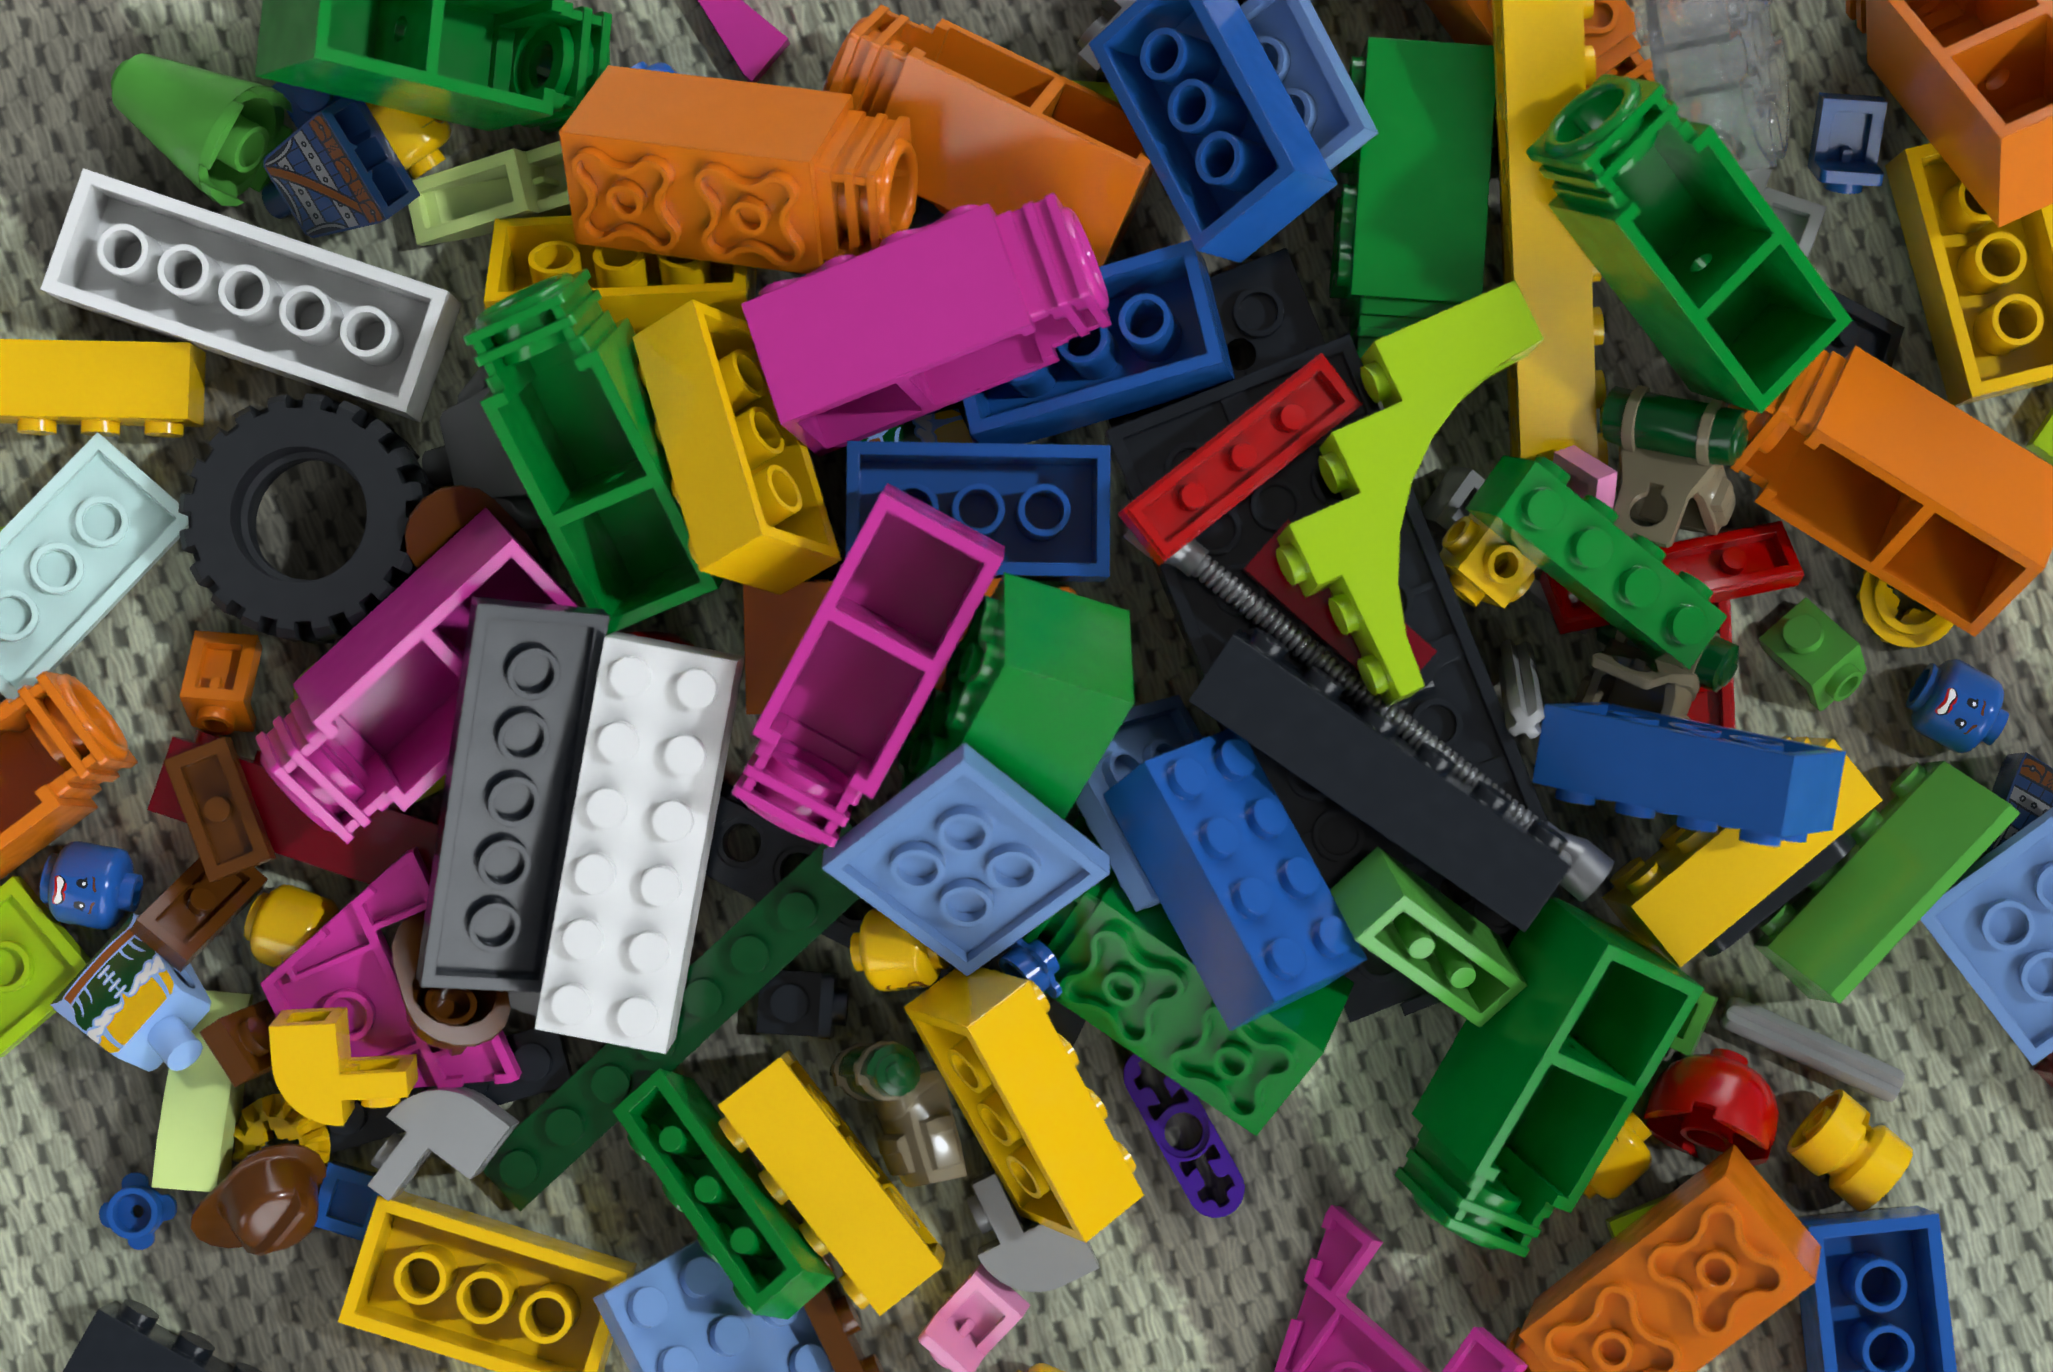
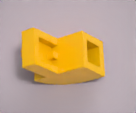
M347 1007L282 1010L269 1026L272 1070L277 1087L291 1107L301 1115L317 1123L330 1126H344L355 1109V1100H361V1105L366 1108H384L399 1104L401 1098L409 1096L418 1081L416 1054L351 1057Z

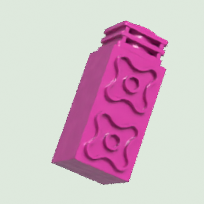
M1054 192L1044 196L1045 199L1035 203L1032 201L1022 205L1023 208L1013 212L1009 210L999 215L994 212L988 203L982 206L964 205L947 212L942 218L927 226L891 234L881 242V247L857 257L854 255L838 256L826 261L818 269L805 276L781 280L765 286L760 290L759 297L744 302L741 305L780 424L818 457L846 447L847 441H861L1060 361L1055 349L1056 347L1068 343L1069 339L1079 335L1081 337L1090 334V331L1099 327L1103 329L1111 326L1112 323L1107 312L1109 305L1107 289L1094 252L1075 212L1068 207H1063Z
M887 483L751 733L760 738L731 794L740 798L747 807L778 827L813 842L824 843L834 848L842 827H845L850 819L853 806H857L863 794L872 799L876 794L1004 559L1005 546Z
M486 507L292 685L299 697L289 706L291 712L284 719L279 715L272 721L274 728L267 734L261 731L255 737L262 752L260 756L261 764L278 787L312 821L324 830L335 832L346 844L355 838L353 831L360 825L366 828L372 822L370 816L377 809L383 812L394 802L404 812L446 773L472 597L580 607Z

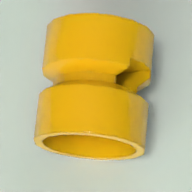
M1838 1089L1822 1099L1798 1126L1787 1145V1152L1814 1175L1820 1176L1828 1173L1830 1175L1829 1188L1856 1211L1862 1212L1879 1202L1897 1183L1910 1164L1913 1157V1149L1885 1125L1871 1127L1869 1125L1871 1113L1844 1090Z

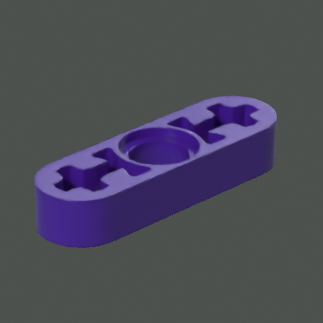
M1132 1052L1123 1067L1125 1087L1190 1203L1199 1213L1211 1218L1225 1217L1233 1213L1243 1200L1245 1193L1244 1180L1198 1097L1164 1074L1162 1077L1163 1083L1171 1097L1182 1088L1187 1095V1100L1167 1105L1157 1117L1153 1118L1148 1110V1106L1157 1105L1160 1102L1149 1085L1138 1088L1135 1084L1134 1079L1141 1074V1068L1138 1063L1142 1058ZM1177 1113H1190L1196 1116L1201 1123V1138L1196 1145L1189 1149H1177L1171 1146L1165 1138L1166 1123ZM1211 1145H1215L1219 1152L1218 1156L1206 1158L1213 1172L1219 1178L1229 1174L1233 1182L1225 1188L1228 1199L1218 1205L1212 1197H1207L1203 1200L1199 1198L1197 1192L1205 1184L1197 1167L1194 1165L1185 1174L1179 1166L1180 1162L1199 1158Z

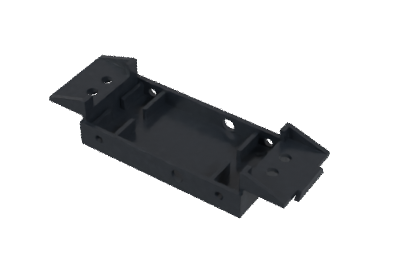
M1284 248L1210 277L1226 344L1228 346L1234 341L1249 343L1255 351L1253 365L1245 370L1233 369L1235 380L1205 392L1105 420L1109 430H1106L1104 442L1106 445H1111V459L1130 504L1322 352L1362 405L1195 537V540L1209 551L1207 555L1211 556V562L1217 561V567L1223 566L1225 568L1224 572H1231V577L1236 576L1238 583L1242 581L1245 584L1244 588L1250 587V593L1256 592L1258 599L1262 597L1265 600L1264 604L1270 603V609L1276 608L1278 615L1282 613L1285 616L1284 620L1290 619V625L1296 624L1298 631L1300 629L1304 630V636L1310 635V641L1316 640L1318 642L1317 646H1324V652L1329 650L1331 657L1336 656L1338 658L1337 662L1343 660L1243 572L1248 563L1287 520L1291 523L1296 522L1344 500L1340 492L1334 494L1328 488L1322 477L1318 463L1319 457L1322 456L1319 447L1332 432L1381 411L1378 403H1375L1370 398L1363 385L1360 369L1363 365L1350 334L1325 344L1288 250ZM1411 486L1400 530L1399 593L1404 623L1437 652L1420 671L1425 686L1412 696L1395 703L1398 705L1397 710L1403 709L1405 711L1404 715L1409 714L1411 716V721L1413 719L1418 721L1417 726L1423 725L1425 727L1424 731L1429 730L1431 732V737L1433 735L1437 736L1438 742L1441 740L1445 743L1444 747H1451V752L1456 751L1458 757L1462 756L1465 759L1464 763L1469 762L1471 763V768L1476 767L1478 773L1482 772L1485 775L1484 779L1490 778L1491 784L1496 783L1498 789L1502 788L1505 791L1504 795L1508 793L1511 795V800L1516 799L1518 805L1522 804L1525 807L1524 811L1528 809L1531 811V816L1536 815L1538 820L1546 822L1545 813L1514 737L1506 728L1504 712ZM1152 559L1199 679L1202 681L1232 635L1240 628L1251 635L1255 628H1259V623L1254 625L1252 618L1250 620L1246 619V613L1242 615L1239 613V608L1234 609L1232 607L1233 603H1226V597L1221 599L1219 592L1214 593L1212 591L1213 587H1206V581L1203 583L1199 581V576L1195 578L1191 574L1188 577L1176 566L1166 563L1158 566ZM1292 650L1287 652L1284 659L1306 673L1309 669L1305 665L1306 661L1300 662L1299 655L1294 657ZM1346 693L1340 694L1341 698L1359 709V703L1355 705L1352 703V698L1347 699L1345 697ZM1217 721V724L1221 732L1229 729L1225 725ZM1249 743L1329 890L1378 846L1441 892V884L1445 879L1443 875ZM1472 895L1469 896L1466 902L1458 905L1498 934L1508 949L1519 930L1517 926ZM1360 943L1359 945L1367 960L1344 974V976L1354 982L1343 1008L1350 1023L1401 1003L1400 1006L1404 1016L1442 1002Z

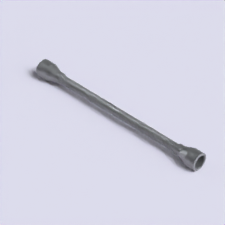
M1129 529L1124 538L1147 557L1153 559ZM1195 538L1164 562L1176 566L1188 577L1191 574L1195 578L1199 576L1201 583L1206 581L1207 588L1213 587L1212 591L1214 593L1219 592L1221 599L1226 597V603H1233L1232 607L1234 609L1239 608L1240 614L1246 613V619L1250 620L1252 618L1254 625L1259 623V629H1266V633L1272 634L1277 640L1279 639L1289 649L1288 652L1293 651L1292 655L1294 657L1299 655L1300 662L1306 661L1305 665L1308 668L1310 666L1317 667L1337 680L1344 687L1341 694L1346 693L1345 697L1347 699L1352 698L1353 704L1357 705L1359 703V709L1363 710L1366 704H1370L1387 714L1400 725L1395 735H1399L1401 739L1418 749L1422 742L1430 744L1456 764L1451 772L1473 788L1481 780L1504 795L1505 791L1502 788L1498 789L1496 783L1491 784L1490 778L1484 779L1485 775L1482 772L1478 773L1476 767L1471 768V763H1464L1465 759L1462 756L1458 757L1456 751L1451 752V747H1444L1445 743L1441 740L1438 742L1437 736L1433 735L1431 737V732L1429 730L1424 731L1425 727L1423 725L1417 726L1418 721L1415 719L1411 721V716L1409 714L1404 715L1405 711L1403 709L1397 710V704L1386 707L1381 695H1372L1362 678H1357L1358 674L1356 672L1351 673V668L1349 666L1344 667L1345 663L1343 661L1337 662L1338 658L1336 656L1331 657L1329 650L1324 652L1325 647L1322 645L1317 646L1318 642L1316 640L1310 641V635L1304 636V630L1300 629L1298 631L1296 624L1290 625V619L1284 620L1285 616L1282 613L1278 615L1276 608L1270 609L1271 604H1264L1265 600L1262 597L1258 599L1256 592L1250 593V587L1244 588L1245 584L1242 581L1238 583V578L1236 576L1231 577V572H1224L1225 568L1223 566L1217 567L1218 562L1215 560L1211 562V556L1207 555L1209 551L1199 544ZM1510 794L1504 795L1512 802V805L1507 810L1509 813L1528 826L1532 824L1534 819H1538L1536 815L1531 816L1530 810L1524 811L1525 807L1522 804L1518 805L1516 799L1511 800ZM1547 820L1544 823L1568 840V844L1563 850L1572 855V867L1562 879L1560 885L1582 902L1600 886L1611 871L1615 861L1587 839L1560 831Z

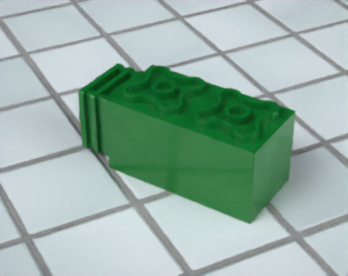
M262 0L255 77L485 131H493L520 124L527 128L540 126V131L551 133L559 131L606 67L610 65L609 44L612 14L604 11L593 14L592 8L585 6L573 9V4L564 0Z
M1368 37L1361 56H1351L1349 72L1347 73L1379 133L1337 166L1338 173H1349L1348 184L1342 185L1341 197H1337L1335 203L1329 298L1340 299L1339 316L1349 317L1350 336L1359 358L1364 355L1374 341L1482 295L1495 106L1494 46Z
M1603 74L1587 90L1577 95L1564 106L1551 121L1548 129L1526 150V154L1532 161L1542 164L1539 168L1542 175L1555 181L1552 188L1558 195L1548 206L1691 392L1761 414L1853 320L1711 125L1688 121L1687 118L1678 117L1676 113L1679 111V107L1674 100L1663 97L1666 90L1660 82Z
M585 268L574 274L561 273L546 278L502 299L480 313L475 320V326L462 338L467 346L473 345L477 353L473 358L477 367L484 366L488 374L484 380L490 392L480 401V404L586 607L604 609L610 616L607 635L716 590L725 578L699 571L698 565L690 554L688 548L689 533L683 512L671 489L673 477L664 447L659 442L655 433L654 424L656 418L648 390L643 385L638 373L640 362L632 338L636 333L628 317L615 323L609 310L602 311L598 303L602 296L598 289L592 291L588 283L591 275L588 269Z
M1004 572L992 596H983L974 612L965 637L961 642L957 643L951 654L946 670V681L941 690L932 689L925 702L916 728L907 735L902 744L898 758V770L902 774L900 792L963 743H966L1064 820L1134 704L1130 611Z
M1079 815L1072 827L1101 849L1095 836L1088 829L1085 818ZM1111 865L1108 876L1022 937L1028 944L1034 939L1041 941L1056 957L1060 969L1054 974V977L1062 988V994L1053 999L1255 1136L1259 1134L1324 1053L1354 985L1352 980L1342 975L1325 987L1229 1031L1163 906L1158 904L1136 912L1127 894L1120 887Z
M1550 896L1525 932L1519 928L1507 949L1528 986L1480 1028L1466 1019L1412 1112V1115L1423 1125L1417 1135L1420 1140L1415 1148L1410 1147L1405 1155L1408 1158L1404 1167L1399 1166L1394 1174L1412 1193V1198L1418 1207L1449 1231L1478 1246L1491 1250L1503 1249L1526 1258L1530 1251L1528 1247L1533 1237L1537 1238L1542 1231L1539 1226L1543 1219H1549L1555 1207L1571 1214L1704 990L1703 986L1635 934L1554 896Z

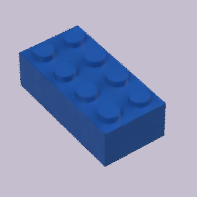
M1137 0L1088 43L1197 251L1241 263L1337 185L1333 174L1237 0Z
M1192 240L1100 266L1099 268L1109 297L1107 312L1112 325L1103 329L1099 327L1090 331V334L1081 337L1079 335L1069 339L1068 343L1056 347L1055 349L1060 360L1056 363L963 399L971 435L979 443L1025 444L1202 393L1235 380L1207 265Z
M847 441L846 557L886 484L889 483L1005 546L1004 559L994 578H1002L1005 572L1031 581L1104 582L1110 577L1111 445Z
M1606 702L1545 704V718L1542 719L1532 783L1555 787V798L1558 800L1584 805H1594L1595 799L1616 802L1615 812L1639 818H1655L1656 812L1677 815V826L1702 832H1717L1718 826L1740 829V840L1764 846L1778 847L1781 845V840L1806 843L1808 834L1833 831L1846 751Z
M1224 730L1146 760L1102 794L1229 1031L1325 987L1367 960L1248 741L1232 730Z
M1916 1205L1862 1212L1798 1217L1799 1221L1821 1245L1816 1282L1799 1294L1807 1372H1957L1938 1213Z

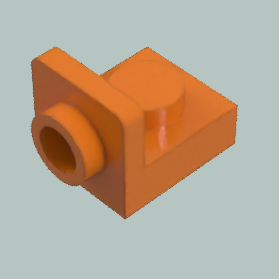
M195 630L179 695L193 727L214 735H228L233 733V731H254L256 716L251 706V698L263 649L258 635Z

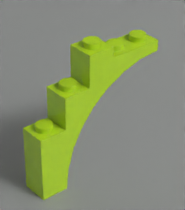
M1515 280L1372 343L1360 358L1364 365L1360 369V374L1370 398L1375 403L1382 402L1385 409L1332 432L1319 447L1322 456L1319 457L1318 463L1322 477L1328 488L1334 494L1340 492L1344 500L1289 524L1277 538L1281 546L1276 549L1278 564L1286 580L1291 585L1299 584L1305 598L1324 589H1330L1333 595L1328 601L1331 615L1337 627L1344 635L1351 633L1362 656L1357 661L1361 678L1372 695H1381L1386 707L1412 696L1425 686L1406 636L1398 586L1400 530L1412 481L1433 436L1457 404L1483 381L1527 357L1544 340Z

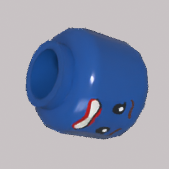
M1959 659L1947 660L1940 666L1930 663L1915 681L1906 701V707L1912 710L1911 721L1913 728L1922 735L1956 753H1967L1978 746L1980 742L1987 745L1993 744L2003 731L2009 718V712L2002 709L2004 701L2002 684Z
M83 841L70 842L65 845L60 853H51L44 865L40 881V899L43 903L49 904L50 912L57 921L101 930L115 927L126 911L135 912L143 891V877L140 874L134 873L132 859L126 850Z

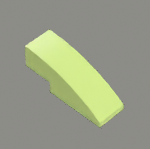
M561 141L526 152L513 148L413 180L412 182L420 196L408 204L416 243L421 246L493 233L495 219L572 215Z
M205 990L211 1000L210 1011L191 1031L201 1042L202 1052L191 1066L179 1071H173L170 1068L168 1070L151 1187L211 1192L231 1172L233 1135L235 1133V1123L239 1122L242 1116L241 1110L243 1107L245 1083L237 1087L233 1086L199 1032L217 1019L251 1006L253 994Z

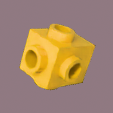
M1470 513L1469 516L1460 518L1446 532L1442 541L1444 548L1439 555L1447 574L1450 575L1449 579L1456 596L1469 605L1477 607L1482 601L1505 609L1509 602L1518 600L1532 585L1535 578L1533 571L1537 565Z

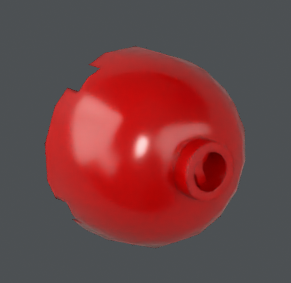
M1715 1048L1710 1051V1054H1694L1671 1063L1660 1074L1652 1090L1644 1119H1647L1646 1126L1652 1135L1667 1146L1698 1158L1694 1144L1720 1152H1725L1735 1144L1754 1167L1766 1163L1769 1158L1777 1132L1779 1111L1772 1089L1758 1072L1748 1066L1747 1058L1728 1049Z

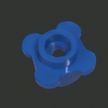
M1020 938L1010 945L1011 950L999 959L1002 973L1021 979H1029L1042 992L1046 991L1052 998H1057L1062 994V988L1054 977V974L1060 969L1059 963L1052 951L1041 941L1034 939L1028 944Z
M133 1172L122 1179V1189L109 1202L104 1203L100 1207L99 1218L105 1227L111 1228L118 1236L128 1239V1244L131 1248L143 1250L154 1243L155 1232L163 1221L174 1218L177 1213V1202L172 1195H161L152 1188L145 1174ZM135 1205L143 1207L144 1213L141 1217L133 1214Z

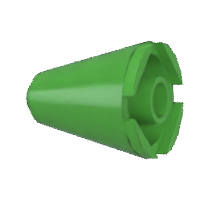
M140 53L123 61L116 68L111 79L114 106L212 201L221 206L236 207L245 203L238 199L237 196L249 188L260 192L271 181L264 168V158L293 132V129L284 125V109L292 113L293 111L291 103L281 92L266 85L147 53Z

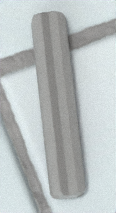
M1510 638L1500 644L1501 657L1497 659L1506 728L1513 737L1525 733L1529 739H1533L1541 733L1540 721L1545 718L1534 651L1527 641L1515 645Z
M1731 997L1722 1011L1720 1025L1732 1033L1883 1101L1893 1102L1900 1092L1905 1074L1898 1068L1740 997Z

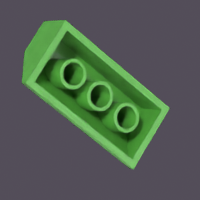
M1946 761L1927 762L1924 766L1915 762L1893 782L1890 790L1896 796L1879 813L1873 808L1848 830L1856 841L1851 851L1809 884L1806 891L1792 905L1786 902L1763 920L1759 928L1765 934L1753 946L1809 999L1840 1004L2019 816L2020 812L2010 803Z

